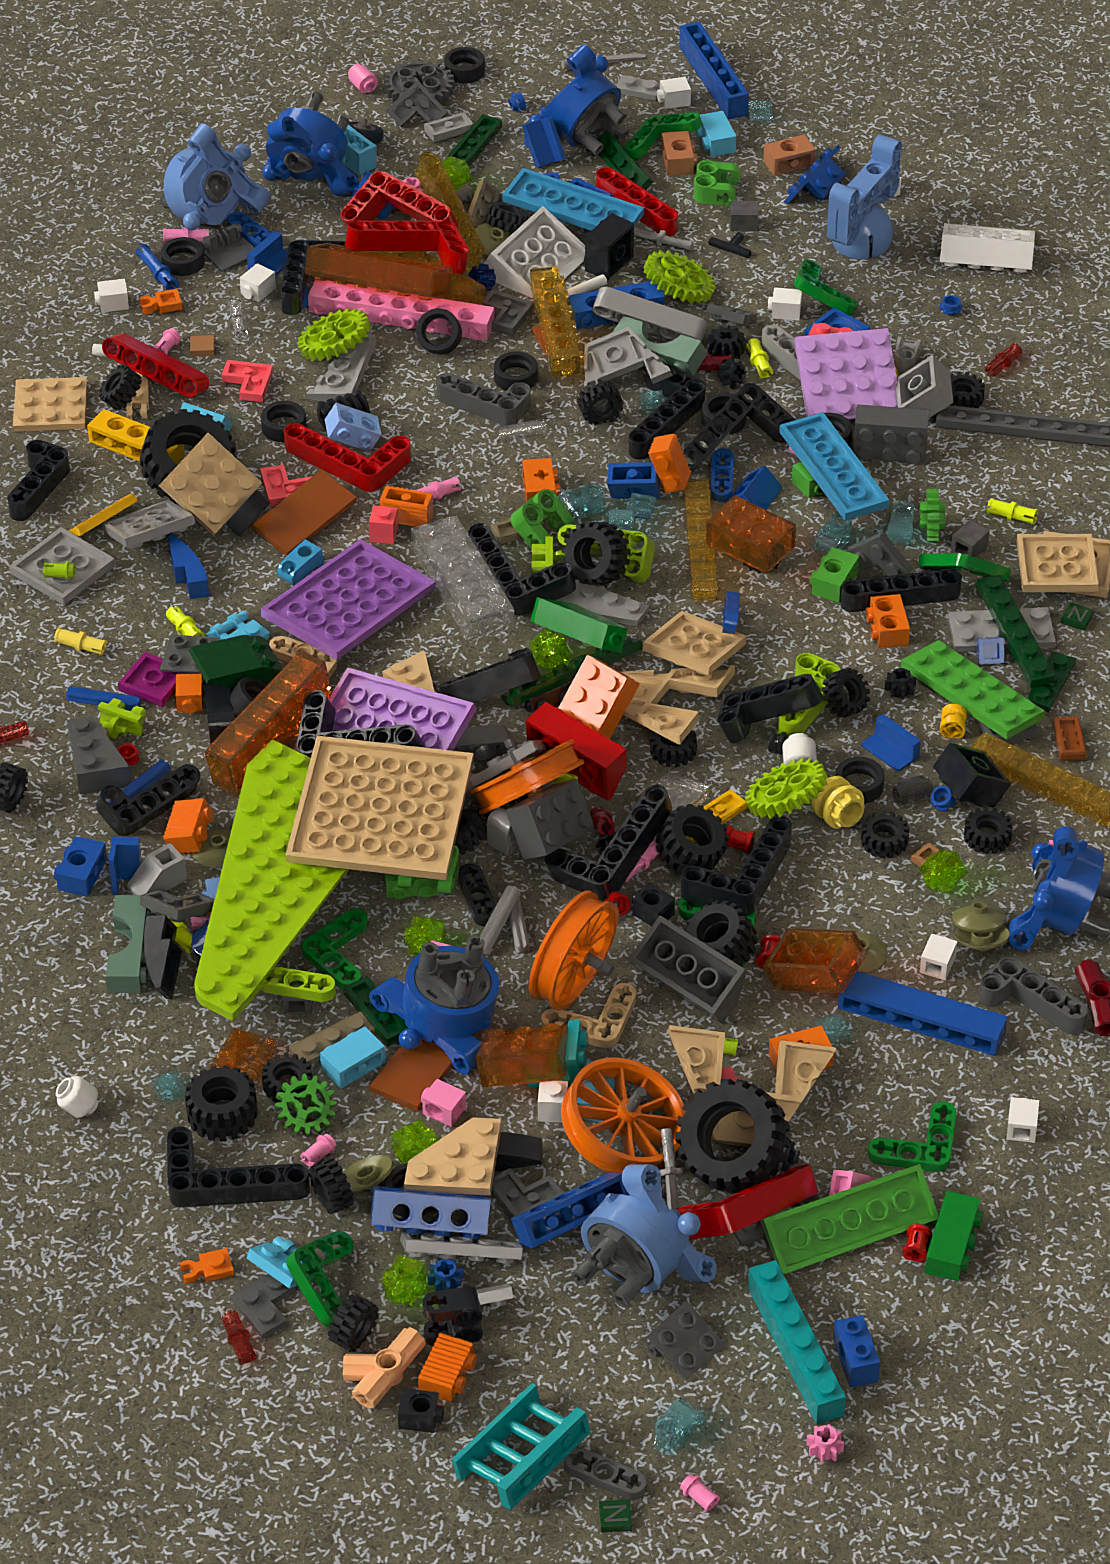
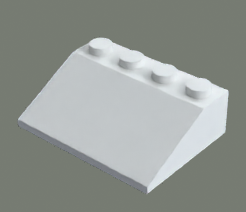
M542 206L489 255L481 269L496 283L541 302L584 262L585 245Z
M944 223L940 262H944L945 266L957 267L959 263L967 264L968 268L979 269L982 265L990 266L991 270L1002 271L1006 267L1013 268L1014 272L1025 273L1027 269L1032 270L1035 231Z

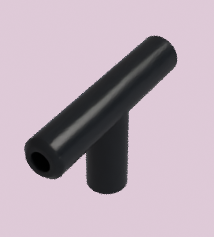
M737 232L729 242L711 237L708 241L710 246L745 258H749L752 254L751 250L738 246L744 239V235L740 232Z

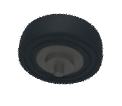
M363 119V122H349V126L372 143H380L382 141L383 129L381 127L367 123V119Z

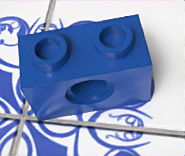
M652 462L609 463L607 486L611 498H660L661 483Z
M75 836L72 844L65 849L62 863L58 864L54 871V880H57L58 890L88 897L107 861L106 844Z
M860 1315L835 1320L833 1342L849 1387L879 1382L880 1360L864 1316Z

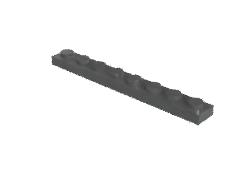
M952 405L937 412L936 427L1110 446V423Z

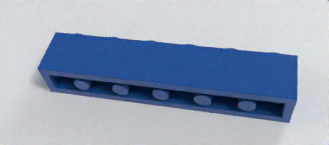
M701 22L681 25L679 48L721 111L724 112L728 120L747 116L749 93Z
M852 969L849 970L838 996V1009L996 1056L1006 1033L1007 1016Z

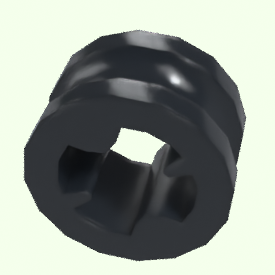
M773 729L769 740V752L776 750L778 754H782V745L787 738V732L783 731L779 734L777 730Z

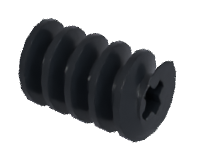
M359 390L353 391V394L346 393L344 397L339 395L335 400L330 398L326 402L320 401L317 404V416L325 431V418L335 403L371 414L368 401Z

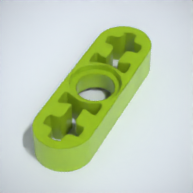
M277 966L273 968L263 981L264 985L260 989L269 994L317 1002L330 1001L336 995L335 980L329 975ZM293 981H302L304 983L299 987L289 985Z

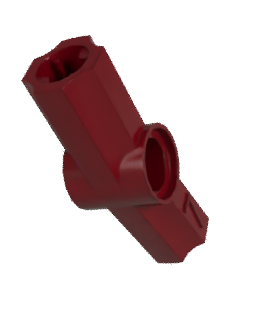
M1092 959L1084 960L1075 967V975L1087 998V1007L1091 1013L1094 1032L1100 1036H1110V982L1105 979L1098 962H1094Z

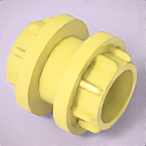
M829 777L826 779L827 785L823 786L824 791L817 793L819 797L810 799L812 811L821 819L824 818V821L832 828H850L861 819L864 813V796L859 789L852 786L843 777Z

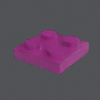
M144 652L118 682V690L163 707L176 691V674L189 673L160 671L163 658Z

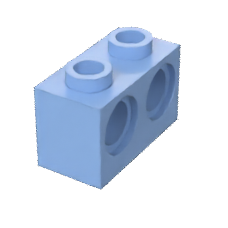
M339 403L334 404L325 418L329 439L366 451L372 450L382 435L378 416Z

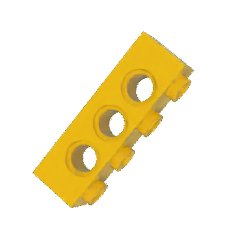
M105 409L87 425L89 442L140 461L141 450L150 428L149 426ZM184 444L175 445L167 449L169 457L175 464H178L185 457Z

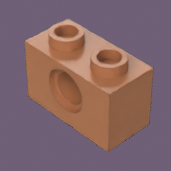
M689 132L662 133V153L667 176L694 174V167H697L698 158L697 153H695L694 140H690Z
M804 134L764 144L763 161L773 175L776 176L811 167L815 162L816 149Z

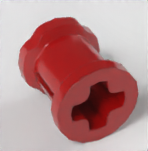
M729 825L725 832L729 834L727 849L732 847L744 850L745 854H750L755 841V832L750 831L747 833L736 830L733 826Z
M765 935L760 942L761 952L756 956V964L761 968L775 970L780 965L779 955L784 950L785 943L779 936Z
M913 1224L907 1228L906 1235L908 1241L907 1245L903 1247L902 1255L907 1260L923 1263L926 1260L928 1253L927 1245L932 1240L933 1233L927 1226Z

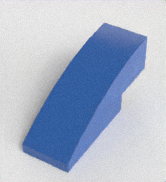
M169 534V552L176 584L186 583L189 599L209 597L208 579L199 558L182 540L173 534Z

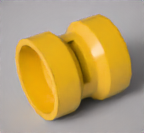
M948 704L943 707L941 711L942 721L940 723V733L943 737L960 739L964 736L967 711L962 705Z

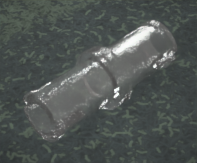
M235 299L236 306H234L233 300H230L228 303L230 311L229 322L234 330V338L241 340V333H243L244 339H248V318L243 310V302L240 299Z
M544 418L528 422L520 420L518 424L497 427L500 442L520 437L521 439H527V436L547 433V426Z

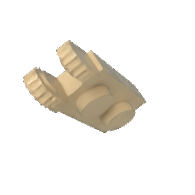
M136 372L141 376L140 380H142V383L139 385L140 389L136 391L137 395L131 398L132 401L130 403L127 402L125 407L127 418L133 420V409L141 408L142 419H148V377Z

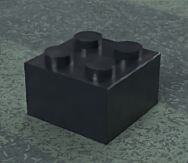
M611 213L604 220H601L592 231L588 232L584 238L585 271L595 276L603 274L608 281L634 257V223Z
M954 743L948 744L933 765V768L939 774V780L953 791V797L962 803L967 801L979 807L984 805L993 808L1012 784L985 751Z

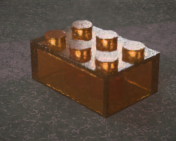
M736 495L706 521L707 545L766 574L795 547L796 524Z
M787 928L763 967L774 987L779 990L844 993L867 953L855 931Z
M548 1024L542 1028L523 1026L511 1031L495 1029L486 1033L476 1055L482 1087L564 1080L567 1073L564 1060L568 1025Z

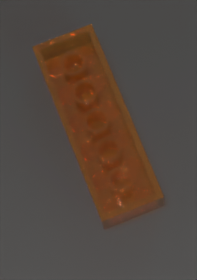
M324 243L308 246L305 274L313 275L312 279L326 281V278L334 279L333 283L346 285L347 282L355 283L354 287L357 288L372 286L376 287V291L379 292L395 290L397 295L400 296L416 294L418 299L432 300V298H441V295L450 294L453 266L374 251H353L345 246Z
M301 650L204 751L214 785L238 797L241 793L247 764L272 739L287 746L292 739L298 736L306 696L315 690L323 691L328 699L332 694L325 661Z

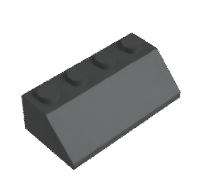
M662 916L657 918L628 959L638 971L721 1024L724 1023L738 1003L747 972L735 962Z

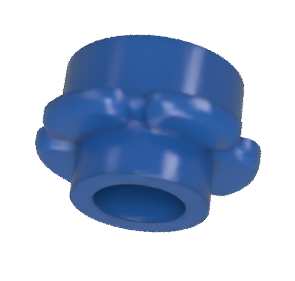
M513 92L508 102L513 111L517 110L520 113L521 110L526 109L525 99L521 92L516 94Z
M955 295L945 296L939 305L940 310L947 315L958 314L962 311L961 300Z
M946 786L936 787L931 793L930 801L932 806L937 807L939 811H946L948 807H952L956 802L952 795L953 791Z

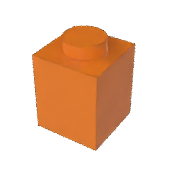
M176 674L177 712L187 714L203 712L202 674Z

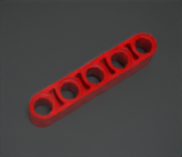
M602 167L596 171V187L611 193L614 198L644 207V215L639 220L657 233L664 230L666 236H673L677 233L678 212L612 168Z
M125 333L106 338L102 343L103 353L108 358L127 365L132 370L185 397H194L204 393L209 388V379L203 372Z

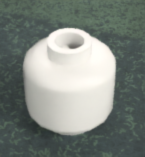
M795 733L784 741L782 750L785 765H788L791 760L797 763L801 758L804 761L812 758L813 762L817 760L815 741L808 737L807 734Z
M80 1076L65 1078L56 1089L58 1106L76 1118L93 1113L98 1106L97 1088Z

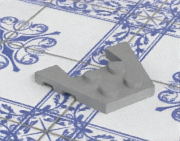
M629 327L585 344L584 387H591L590 383L593 381L596 385L598 384L597 380L605 382V380H611L643 366H646L653 384L671 377L672 373L670 368L664 365L660 358ZM602 399L596 402L593 406H600L604 404L606 400Z
M528 740L523 744L517 745L518 749L514 750L513 754L517 761L521 759L526 760L546 750V747L542 740ZM507 751L506 754L490 760L486 763L487 769L470 776L467 790H471L510 770V767L515 764L509 752Z

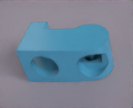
M305 539L280 563L277 569L278 577L294 586L315 568L318 569L324 565L322 549Z

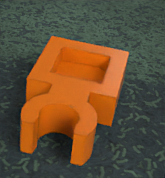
M178 289L155 292V297H140V306L142 307L143 314H151L155 310H159L160 314L183 310Z
M227 1248L199 1254L198 1262L185 1260L180 1263L181 1271L192 1270L191 1273L183 1275L184 1283H192L200 1276H204L205 1282L234 1276Z

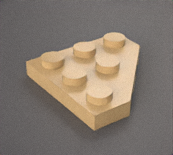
M471 1118L410 1159L407 1164L404 1181L405 1189L491 1195L502 1128L501 1119Z

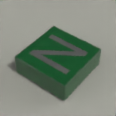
M1070 602L1061 617V624L1084 631L1093 617L1094 610Z
M630 1500L599 1501L601 1532L632 1531Z

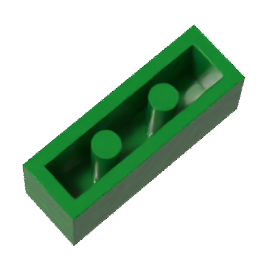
M946 1191L926 1256V1274L959 1281L961 1272L967 1273L971 1256L967 1255L968 1249L974 1250L977 1233H973L975 1227H981L984 1211L979 1210L980 1198Z

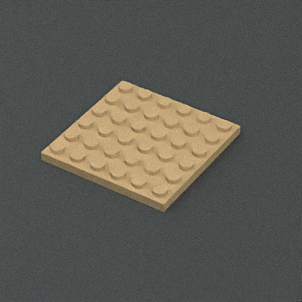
M317 736L286 851V862L447 880L474 761L473 753Z

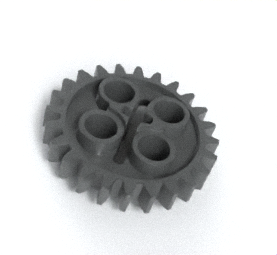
M420 59L419 63L411 60L410 64L403 61V66L396 64V69L390 68V73H386V78H384L385 94H387L388 99L392 98V103L418 80L416 74L419 76V82L440 104H443V99L449 100V95H453V90L455 89L454 75H451V70H446V66L440 67L439 62L432 64L431 60L427 63H424L423 59Z

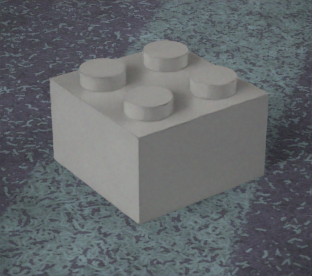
M931 355L897 377V407L929 410V418L942 409L947 408L953 403L950 370L934 355Z

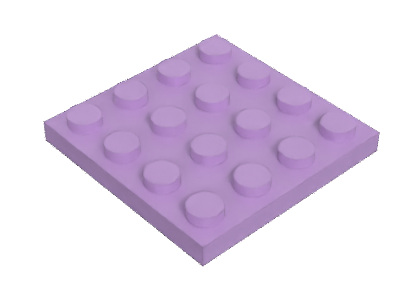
M888 328L795 337L794 344L807 417L821 412L837 413L853 422L856 419L857 404L897 407V376Z

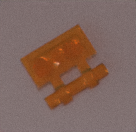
M234 1027L210 1064L209 1069L211 1070L212 1066L222 1068L223 1065L229 1066V1069L236 1067L240 1069V1073L246 1072L249 1075V1079L254 1081L255 1078L258 1079L262 1074V1067L265 1062L274 1055V1048L277 1042L272 1038H267L264 1044L258 1045L260 1042L259 1035ZM251 1055L256 1056L253 1061L247 1063Z

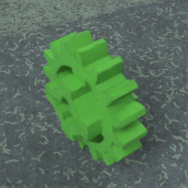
M926 489V502H920V529H926L927 542H938L939 529H945V501H939V489Z
M306 1074L302 1075L301 1081H298L293 1076L290 1080L291 1085L284 1082L281 1086L285 1093L278 1092L276 1098L281 1101L274 1106V1109L281 1110L277 1119L286 1120L284 1129L290 1126L294 1127V1135H297L299 1130H303L305 1136H308L311 1129L318 1134L321 1131L320 1125L327 1128L330 1124L327 1118H333L335 1112L330 1110V1108L335 1107L337 1101L329 1099L333 1096L334 1091L325 1090L326 1081L318 1084V1076L316 1075L311 1081L307 1079ZM299 1088H306L305 1091L299 1094L293 1092ZM316 1092L321 1096L323 1102L318 1100ZM304 1100L309 1101L307 1110L302 1109ZM288 1108H291L296 1116L295 1118L291 1116V1114L288 1111ZM310 1117L318 1118L313 1122L305 1123V1120Z

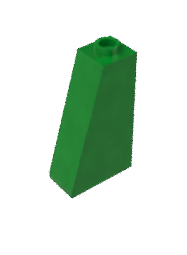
M540 597L536 599L530 620L533 623L599 649L620 653L622 652L628 628L577 604Z

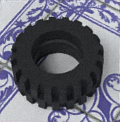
M179 409L176 414L174 411H170L165 414V417L162 416L155 420L154 425L150 426L140 456L142 475L145 479L149 478L147 484L151 489L156 488L158 490L157 494L160 497L166 496L176 504V501L159 487L161 482L177 466L169 457L167 449L180 444L195 447L209 433L236 458V446L231 441V433L228 430L224 431L225 425L219 420L217 422L214 421L213 416L208 413L205 416L200 414L199 410L194 409L192 412H187V409Z
M721 1079L720 1085L713 1081L706 1084V1091L702 1092L698 1089L692 1094L695 1099L691 1104L687 1101L682 1108L686 1111L684 1117L678 1116L676 1125L681 1127V1130L675 1133V1142L681 1145L677 1149L679 1157L685 1160L684 1166L688 1171L712 1188L719 1191L722 1189L727 1193H737L738 1190L743 1191L752 1187V1185L765 1181L769 1174L775 1176L779 1172L776 1166L779 1161L785 1162L787 1155L783 1153L784 1147H790L791 1139L786 1136V1132L790 1131L789 1122L784 1119L786 1114L773 1097L756 1085H751L747 1081L737 1079L736 1082L731 1079ZM744 1111L750 1114L755 1124V1136L750 1148L742 1156L731 1161H721L716 1158L711 1148V1137L717 1123L724 1116L732 1112Z

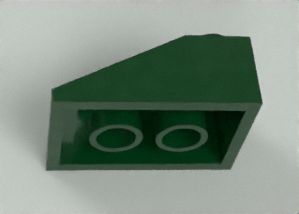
M240 635L192 646L188 650L207 684L235 688L242 678L252 677L267 683L273 688L284 671L270 648L268 641L261 636Z

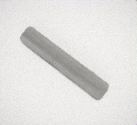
M506 886L480 935V940L483 939L485 941L482 951L484 956L490 953L520 896V891L515 886Z
M519 897L508 918L515 950L518 954L530 951V942Z

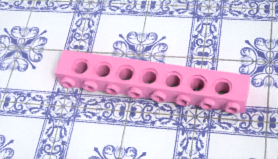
M317 278L308 294L309 312L318 315H329V312L334 314L339 309L341 312H344L347 308L350 311L356 308L357 311L362 310L363 313H366L370 322L381 323L386 326H399L406 329H416L418 320L428 310L435 308L446 309L453 313L461 324L462 337L473 340L487 341L492 331V321L494 320V307ZM434 319L426 327V331L429 333L436 332L452 336V326L446 319Z

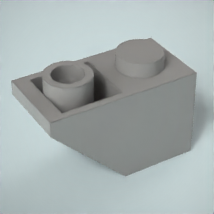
M171 843L149 853L128 882L127 888L133 895H142L158 890L168 891L187 881L185 858Z

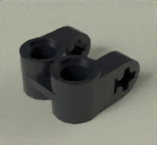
M460 1286L453 1289L428 1293L423 1298V1315L429 1320L424 1326V1339L427 1344L434 1346L438 1336H435L433 1333L434 1329H439L441 1333L473 1343L478 1342L482 1338L481 1320L483 1315L478 1293L474 1287ZM438 1304L440 1309L434 1310L432 1305Z

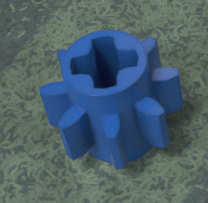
M443 1258L435 1265L430 1264V1274L427 1275L428 1285H435V1291L460 1287L461 1280L464 1278L463 1268L456 1269V1260L451 1261Z

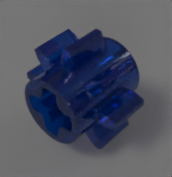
M479 264V267L473 266L468 274L469 286L475 288V292L479 293L485 292V290L491 291V287L496 283L495 270L489 269L488 264Z

